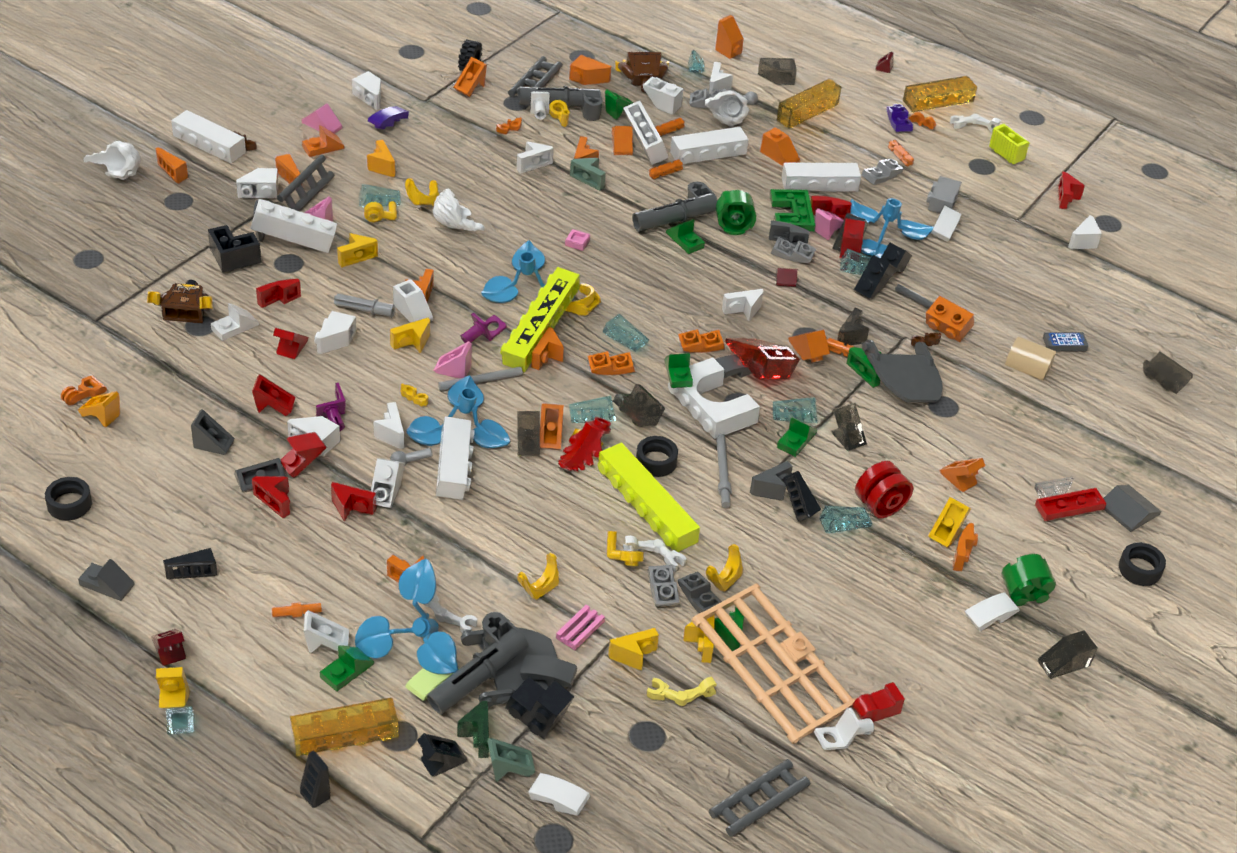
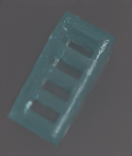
M362 184L359 193V206L365 207L370 202H378L382 206H388L391 201H394L396 206L400 205V191Z
M847 249L841 258L840 271L862 275L871 257Z
M620 314L608 321L603 329V333L635 352L649 342V339Z
M611 395L569 404L572 423L594 421L595 417L603 418L609 422L616 421Z
M815 397L773 401V420L790 421L793 417L803 423H818Z
M825 506L820 515V521L826 533L871 527L872 525L866 509L862 507Z

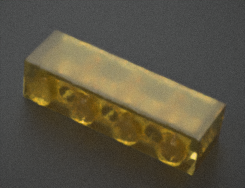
M968 75L908 85L905 87L903 102L911 112L974 102L978 87Z
M827 79L779 102L776 120L790 129L839 105L842 87L833 80Z
M392 697L290 716L291 733L296 756L308 755L313 750L316 753L338 750L344 747L360 746L370 742L387 741L399 737L398 718Z

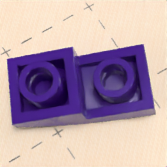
M893 104V106L886 107L889 121L895 132L913 131V123L908 119L909 111L903 105Z
M398 106L388 107L371 115L368 118V122L374 124L378 129H386V127L394 126V121L408 119L409 111Z

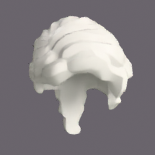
M731 90L719 92L715 97L705 100V105L711 110L714 118L730 127L741 124L749 112L747 99Z
M116 141L107 145L106 151L86 155L83 161L105 164L108 172H105L107 176L125 180L129 176L136 174L141 158L139 152L132 144Z
M449 188L444 189L436 197L433 215L439 223L448 228L474 232L477 230L484 231L485 227L483 224L466 219L467 216H471V211L459 205L458 200L454 198V193Z

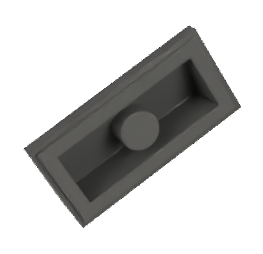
M280 458L241 468L234 472L242 492L253 489L252 478L255 476L286 477Z

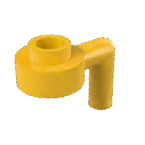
M554 100L550 103L549 114L553 118L559 119L561 125L566 127L570 113L567 104L561 100Z
M394 201L389 202V211H385L380 203L370 202L364 207V217L370 222H378L382 218L395 220L397 218L396 203Z
M608 531L607 557L609 559L625 561L627 566H639V562L644 561V552L616 550L617 531Z

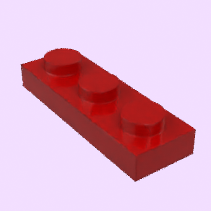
M1097 488L1040 498L1036 500L1035 506L1044 521L1103 510L1107 503Z

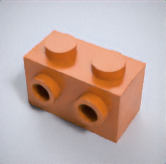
M939 296L926 312V324L931 329L944 333L949 339L961 342L974 325V314Z

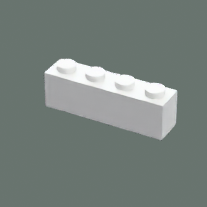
M639 100L624 107L628 122L632 126L633 132L650 163L653 165L669 158L664 143L641 101Z
M188 110L171 120L173 136L230 164L246 153L245 138Z
M741 127L674 136L671 140L670 152L675 160L679 159L683 164L747 154L748 138Z
M784 163L781 178L784 189L858 192L861 174L857 163Z
M259 199L250 229L328 253L337 223Z
M446 416L444 418L441 431L436 496L463 500L465 491L469 492L471 478H467V475L471 473L472 462L468 461V459L472 458L473 446L470 443L473 442L474 430H471V420Z

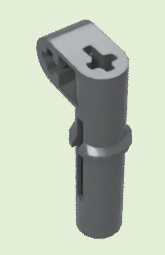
M563 86V88H518V105H531V92H549V105L554 100H561L567 104V107L581 106L583 117L587 120L596 121L600 119L603 102L600 89L568 88L567 86Z
M692 182L688 185V199H676L674 203L633 213V225L636 231L640 232L677 221L686 222L688 218L715 212L718 199L705 183Z
M490 612L483 618V636L490 646L481 653H474L472 660L426 694L429 704L438 714L442 715L487 679L495 678V673L528 648L529 645L525 636L503 614ZM498 630H500V636H501L499 639H498Z

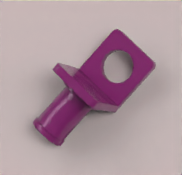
M473 312L471 316L474 325L461 334L460 337L464 343L468 341L472 343L481 335L491 341L505 330L507 325L496 315H492L484 322ZM491 323L499 324L496 330H488V326Z
M339 382L335 383L336 400L316 405V417L323 416L328 418V420L339 425L341 431L345 428L341 415L345 414L346 400Z

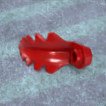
M595 417L594 421L586 422L581 431L569 438V443L572 445L563 449V452L567 454L560 456L558 461L560 467L577 472L578 468L585 470L584 463L592 466L594 464L592 456L599 457V452L602 451L601 438L603 435L611 432V423L600 417Z

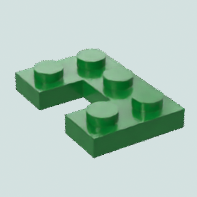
M770 190L772 207H791L792 212L775 213L774 221L786 222L808 231H815V221L808 190Z

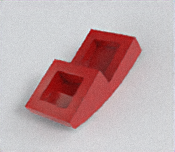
M811 196L810 202L813 215H816V210L819 208L835 214L842 220L849 219L851 202L834 197Z
M280 280L256 288L257 304L264 308L279 300L286 304L301 297L300 280Z

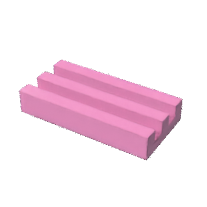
M585 605L556 633V639L576 650L605 622V616L602 614L600 616L597 615L596 610L593 609L591 611L590 606ZM591 620H594L573 642L571 641Z

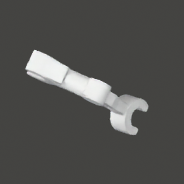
M972 114L968 117L953 115L950 117V124H954V129H960L969 123L988 126L989 131L992 133L995 127L994 124L998 126L1001 120L993 118L990 121L980 117L978 114Z
M625 536L623 551L647 550L654 551L657 554L660 553L664 557V562L667 565H672L673 572L677 571L678 568L676 562L682 566L686 563V557L675 550L670 551L660 539L638 541L634 536Z
M435 593L430 603L424 604L433 610L434 616L439 622L460 626L461 633L465 630L472 631V627L467 625L477 626L478 619L475 616L466 615L461 618L449 612L445 607L443 608L438 602L437 593Z

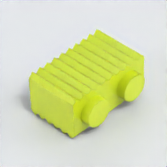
M1001 124L993 128L989 147L994 149L997 154L1004 157L1009 163L1016 164L1026 159L1030 142L1007 125Z

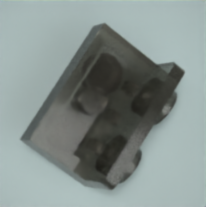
M1160 351L1150 361L1145 360L1143 362L1144 374L1149 379H1155L1166 391H1172L1175 394L1193 378V373Z
M635 384L631 394H616L613 399L619 410L627 414L632 419V422L639 427L656 426L665 410V407L640 384Z

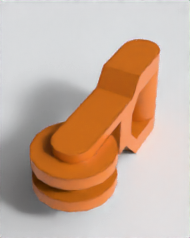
M90 375L81 380L78 390L73 386H68L62 391L60 397L67 405L71 406L89 396L94 397L105 393L107 387L93 375Z

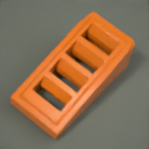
M160 147L156 148L158 165L176 183L179 184L188 178L185 161Z
M290 154L275 157L278 174L290 184L300 175L295 162Z

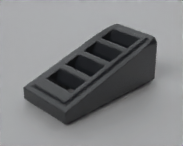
M799 471L783 477L798 522L810 518L821 510Z
M211 548L163 560L166 579L217 575L216 561Z
M314 750L308 754L300 785L301 795L312 808H316L331 797L329 767Z

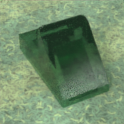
M488 701L480 702L457 723V736L473 737V748H478V758H489Z

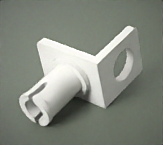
M531 92L530 113L535 114L537 119H544L546 114H549V92Z
M847 708L835 727L816 728L814 733L824 750L846 749L856 735L872 734L874 724L869 718L858 720L852 708ZM824 734L833 736L836 743L828 742L824 738Z

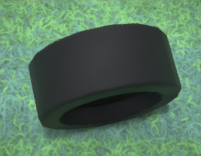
M650 436L641 440L637 445L636 458L653 477L667 476L677 466L678 448L672 440L666 437ZM655 451L664 453L669 458L663 461H654L647 458L645 454Z
M78 477L59 478L53 481L44 493L48 512L52 517L59 520L69 521L84 516L92 505L89 485ZM76 493L82 495L79 500L73 503L60 504L55 502L58 497L64 494Z
M1142 542L1126 546L1119 560L1121 574L1128 581L1141 586H1151L1157 583L1166 567V559L1163 553L1158 548ZM1130 559H1144L1147 562H1149L1154 567V569H1140L1139 567L1135 566L1130 561Z

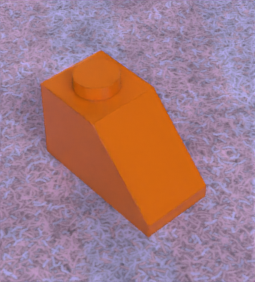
M729 15L719 20L715 50L731 59L742 53L744 38L734 17Z
M580 55L570 64L569 80L583 85L609 83L612 66Z
M776 127L763 134L761 153L782 166L784 163L800 162V158L789 135Z
M824 330L788 338L802 360L811 359V362L823 360L824 355L830 354Z
M542 404L539 448L561 449L564 405Z

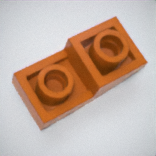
M696 329L678 334L682 349L686 352L702 353L725 349L719 330L700 334L699 330Z
M606 351L588 356L591 372L594 374L620 375L635 372L630 352L609 357V353Z
M969 523L959 538L953 559L954 571H962L964 562L968 563L972 547L977 546L978 533H974V523Z

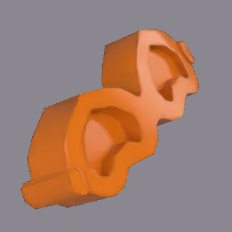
M915 112L908 118L911 122H917L919 126L923 124L932 130L936 127L935 120L932 117L925 118L921 112Z
M516 118L514 121L508 119L507 124H497L496 131L501 134H507L509 130L518 131L521 127L522 118Z

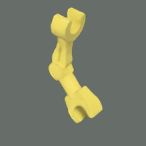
M708 677L696 688L677 692L669 689V685L661 679L653 678L652 687L658 689L648 688L647 697L653 700H665L667 698L675 701L679 706H685L688 702H692L699 696L711 697L716 694L714 687L717 684L713 677Z

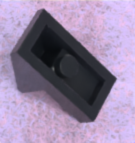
M425 733L417 740L422 748L423 756L421 761L432 777L462 765L468 760L454 740Z

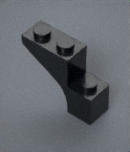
M889 242L881 258L875 255L872 256L854 290L873 299L896 272L900 271L903 273L912 255Z

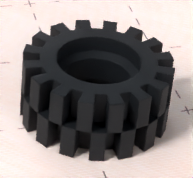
M468 39L464 41L458 57V68L460 71L464 70L471 57L481 61V52L483 50L481 42Z

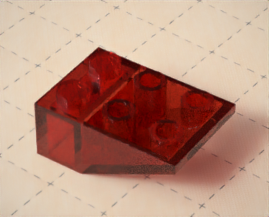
M726 338L724 341L730 347V350L740 358L742 364L748 367L753 376L758 380H789L800 360L789 347L772 342L747 338Z

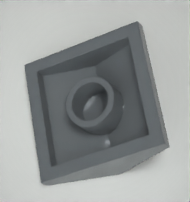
M1129 484L1117 485L1103 498L1107 503L1103 510L1130 532L1159 516L1162 512Z

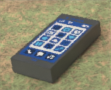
M1045 332L1043 335L1046 348L1054 351H1087L1089 347L1084 332Z

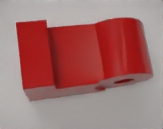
M892 682L886 684L882 690L859 696L853 702L852 707L860 719L869 718L875 722L901 714L905 698L896 684Z

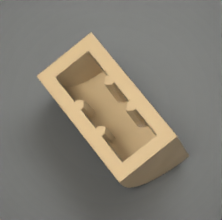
M1018 336L1010 349L1005 365L1043 381L1052 367L1056 351Z

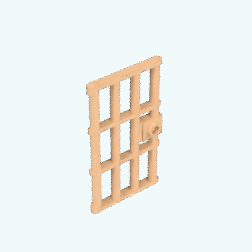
M756 583L710 609L697 614L691 621L697 628L700 627L723 655V660L732 666L755 694L758 703L764 705L787 733L789 741L795 744L814 732L816 728H820L842 715L847 708H853L852 704L856 699L847 693L825 667V662L822 659L819 660L814 654L816 649L801 631L797 633L792 628L791 622L789 620L786 621L760 590L759 584ZM753 595L778 626L768 631L743 599ZM735 605L760 636L750 641L725 609ZM717 615L741 644V647L732 652L706 619ZM784 632L788 638L779 644L774 637ZM766 642L793 676L783 681L756 647ZM748 653L775 686L765 692L739 661L738 657ZM807 659L811 665L801 670L797 663ZM817 671L844 704L834 709L807 676ZM799 682L826 715L816 720L789 686ZM780 692L808 726L798 732L772 701L771 697Z

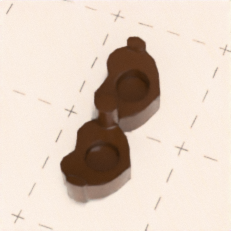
M239 132L236 133L245 138L246 151L257 149L256 141L247 140L246 135H241Z
M925 333L924 337L915 335L911 339V345L915 347L917 342H924L927 346L937 345L940 342L941 333Z

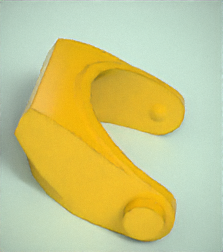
M408 178L405 181L407 195L414 205L434 206L436 197L439 195L438 184L435 180H431L429 183V196L417 189L412 178Z
M581 284L579 291L587 297L578 301H571L565 311L577 315H588L601 302V297L589 284Z
M731 544L728 547V559L719 575L715 567L709 565L706 568L708 580L723 592L742 576L743 566L739 547L736 544Z
M553 553L546 555L547 565L545 571L536 582L530 584L524 572L518 573L517 580L519 584L535 600L559 584L557 557Z

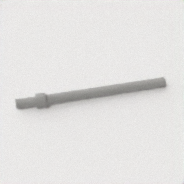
M721 434L716 438L720 479L718 493L721 496L722 507L728 508L731 505L730 494L732 493V488L728 479L725 435Z

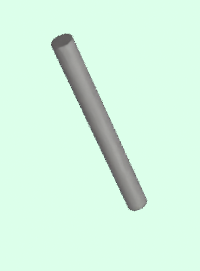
M521 367L471 377L474 383L478 384L519 376L523 372ZM463 378L438 382L439 390L450 389Z

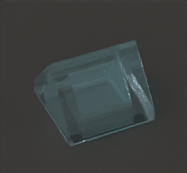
M692 50L688 61L689 72L702 73L705 70L704 60L695 50Z
M193 706L166 708L167 734L194 732L195 715Z

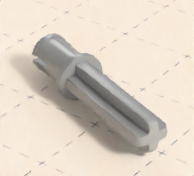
M337 294L334 297V304L336 306L370 312L373 316L379 314L392 318L395 314L394 304L378 302L377 299L372 301L343 294Z

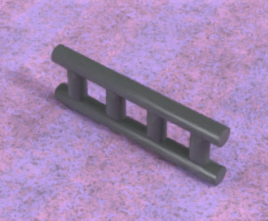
M542 56L508 91V95L513 97L515 94H518V88L524 85L544 87L563 66L560 61H557L555 65L546 62L547 58ZM540 68H544V69H547V70H549V71H548L547 73H545V72L539 71V69H540ZM532 76H534V77L540 78V80H539V82H538V81L532 80V79H530V78H531Z
M319 155L277 196V200L279 202L285 200L289 208L300 211L335 176L332 171L326 172L322 164L326 160L325 156ZM316 169L321 177L318 182L315 181L312 175ZM305 180H307L311 188L307 193L302 186ZM295 190L300 197L296 204L291 196V193Z
M786 759L709 809V814L713 819L722 815L731 824L726 828V832L730 837H733L808 787L810 781L806 776L797 780L788 771L793 768L792 762ZM779 776L789 785L780 793L770 784L771 781ZM759 789L770 798L760 806L750 797ZM742 802L750 812L739 819L730 808Z

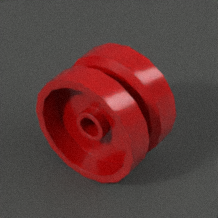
M881 461L868 468L860 476L855 486L856 496L862 503L867 505L869 511L877 518H887L901 510L910 500L914 490L910 480L901 474L900 469L891 461Z

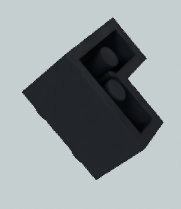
M228 225L208 229L210 250L222 272L262 263L260 243L254 232L233 236Z
M528 677L510 696L505 708L512 717L519 719L528 726L533 734L545 739L562 720L575 696L556 681L545 690Z

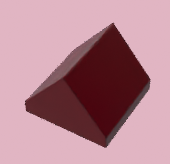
M890 51L881 57L875 69L890 74L894 65V53Z
M777 268L776 285L796 287L798 269Z

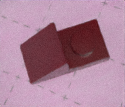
M173 629L151 636L163 666L186 659L182 644L185 641L182 631Z

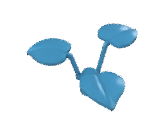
M853 199L850 201L852 204L850 211L851 219L865 221V224H869L870 222L875 223L883 214V218L886 220L878 242L870 239L863 240L861 251L866 255H875L881 258L887 248V245L881 244L888 223L893 222L895 219H897L898 228L902 229V234L912 239H925L933 229V226L901 220L902 212L900 209L902 203L897 199H887L886 205H883L879 213L857 203Z
M530 240L525 242L512 258V266L517 270L513 282L505 276L493 277L485 284L481 292L482 296L495 303H506L513 300L518 295V289L514 285L517 284L521 272L524 275H531L535 272L540 286L544 287L545 284L538 271L545 264L543 253Z
M469 375L456 382L449 389L447 395L449 402L454 405L448 417H453L457 409L464 414L472 411L474 425L476 426L473 429V440L484 448L507 446L510 443V438L500 424L489 419L483 420L481 424L478 422L477 409L482 405L484 396L474 383L472 377ZM422 416L412 421L406 432L414 441L423 445L433 446L440 444L443 424L440 425L432 417Z
M423 559L408 567L399 579L400 594L404 599L413 600V606L422 617L414 621L412 628L391 630L387 618L382 616L370 617L357 630L355 645L371 658H382L393 647L391 634L414 633L418 637H424L423 641L425 644L418 648L417 659L425 670L436 674L455 673L458 671L454 640L449 634L438 632L439 626L436 620L429 618V614L425 613L418 605V602L421 604L430 603L436 593L434 569L428 559Z

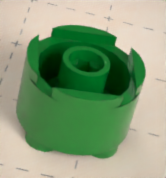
M741 190L724 191L716 203L718 224L726 233L741 235L755 225L757 217L754 201L750 193Z
M1039 554L1020 556L1016 558L1017 563L1011 566L1009 562L1001 572L1002 578L1011 600L1016 606H1022L1030 601L1044 603L1050 598L1049 594L1056 587V581L1046 559H1042V556Z

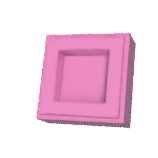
M572 229L565 240V246L583 251L590 241V234Z

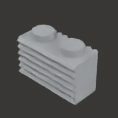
M940 176L937 182H933L931 192L929 191L926 200L929 203L928 210L941 213L944 206L953 209L962 182Z

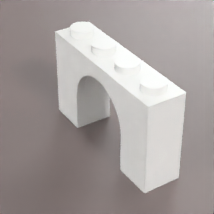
M714 358L689 366L693 379L692 387L671 388L670 382L668 383L670 393L678 398L681 405L688 409L693 418L697 419L704 430L714 439L721 434L727 435L758 423L760 406L748 394L726 402H713L700 395L723 386L725 369Z

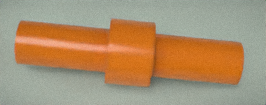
M301 602L291 603V606L273 607L272 617L291 615L292 618L302 617V614H305L308 610L313 613L322 612L321 603L301 605Z

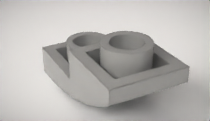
M707 88L696 90L690 94L689 104L691 107L708 108L705 105L706 99L715 97L719 92L727 90L726 88L715 90L710 94Z
M894 159L881 160L878 162L877 167L864 169L861 176L873 185L894 178L903 172L904 168Z
M778 237L770 254L789 261L810 263L816 248L800 240L797 245H794Z
M672 565L649 566L648 577L655 607L679 605L677 583L674 582Z

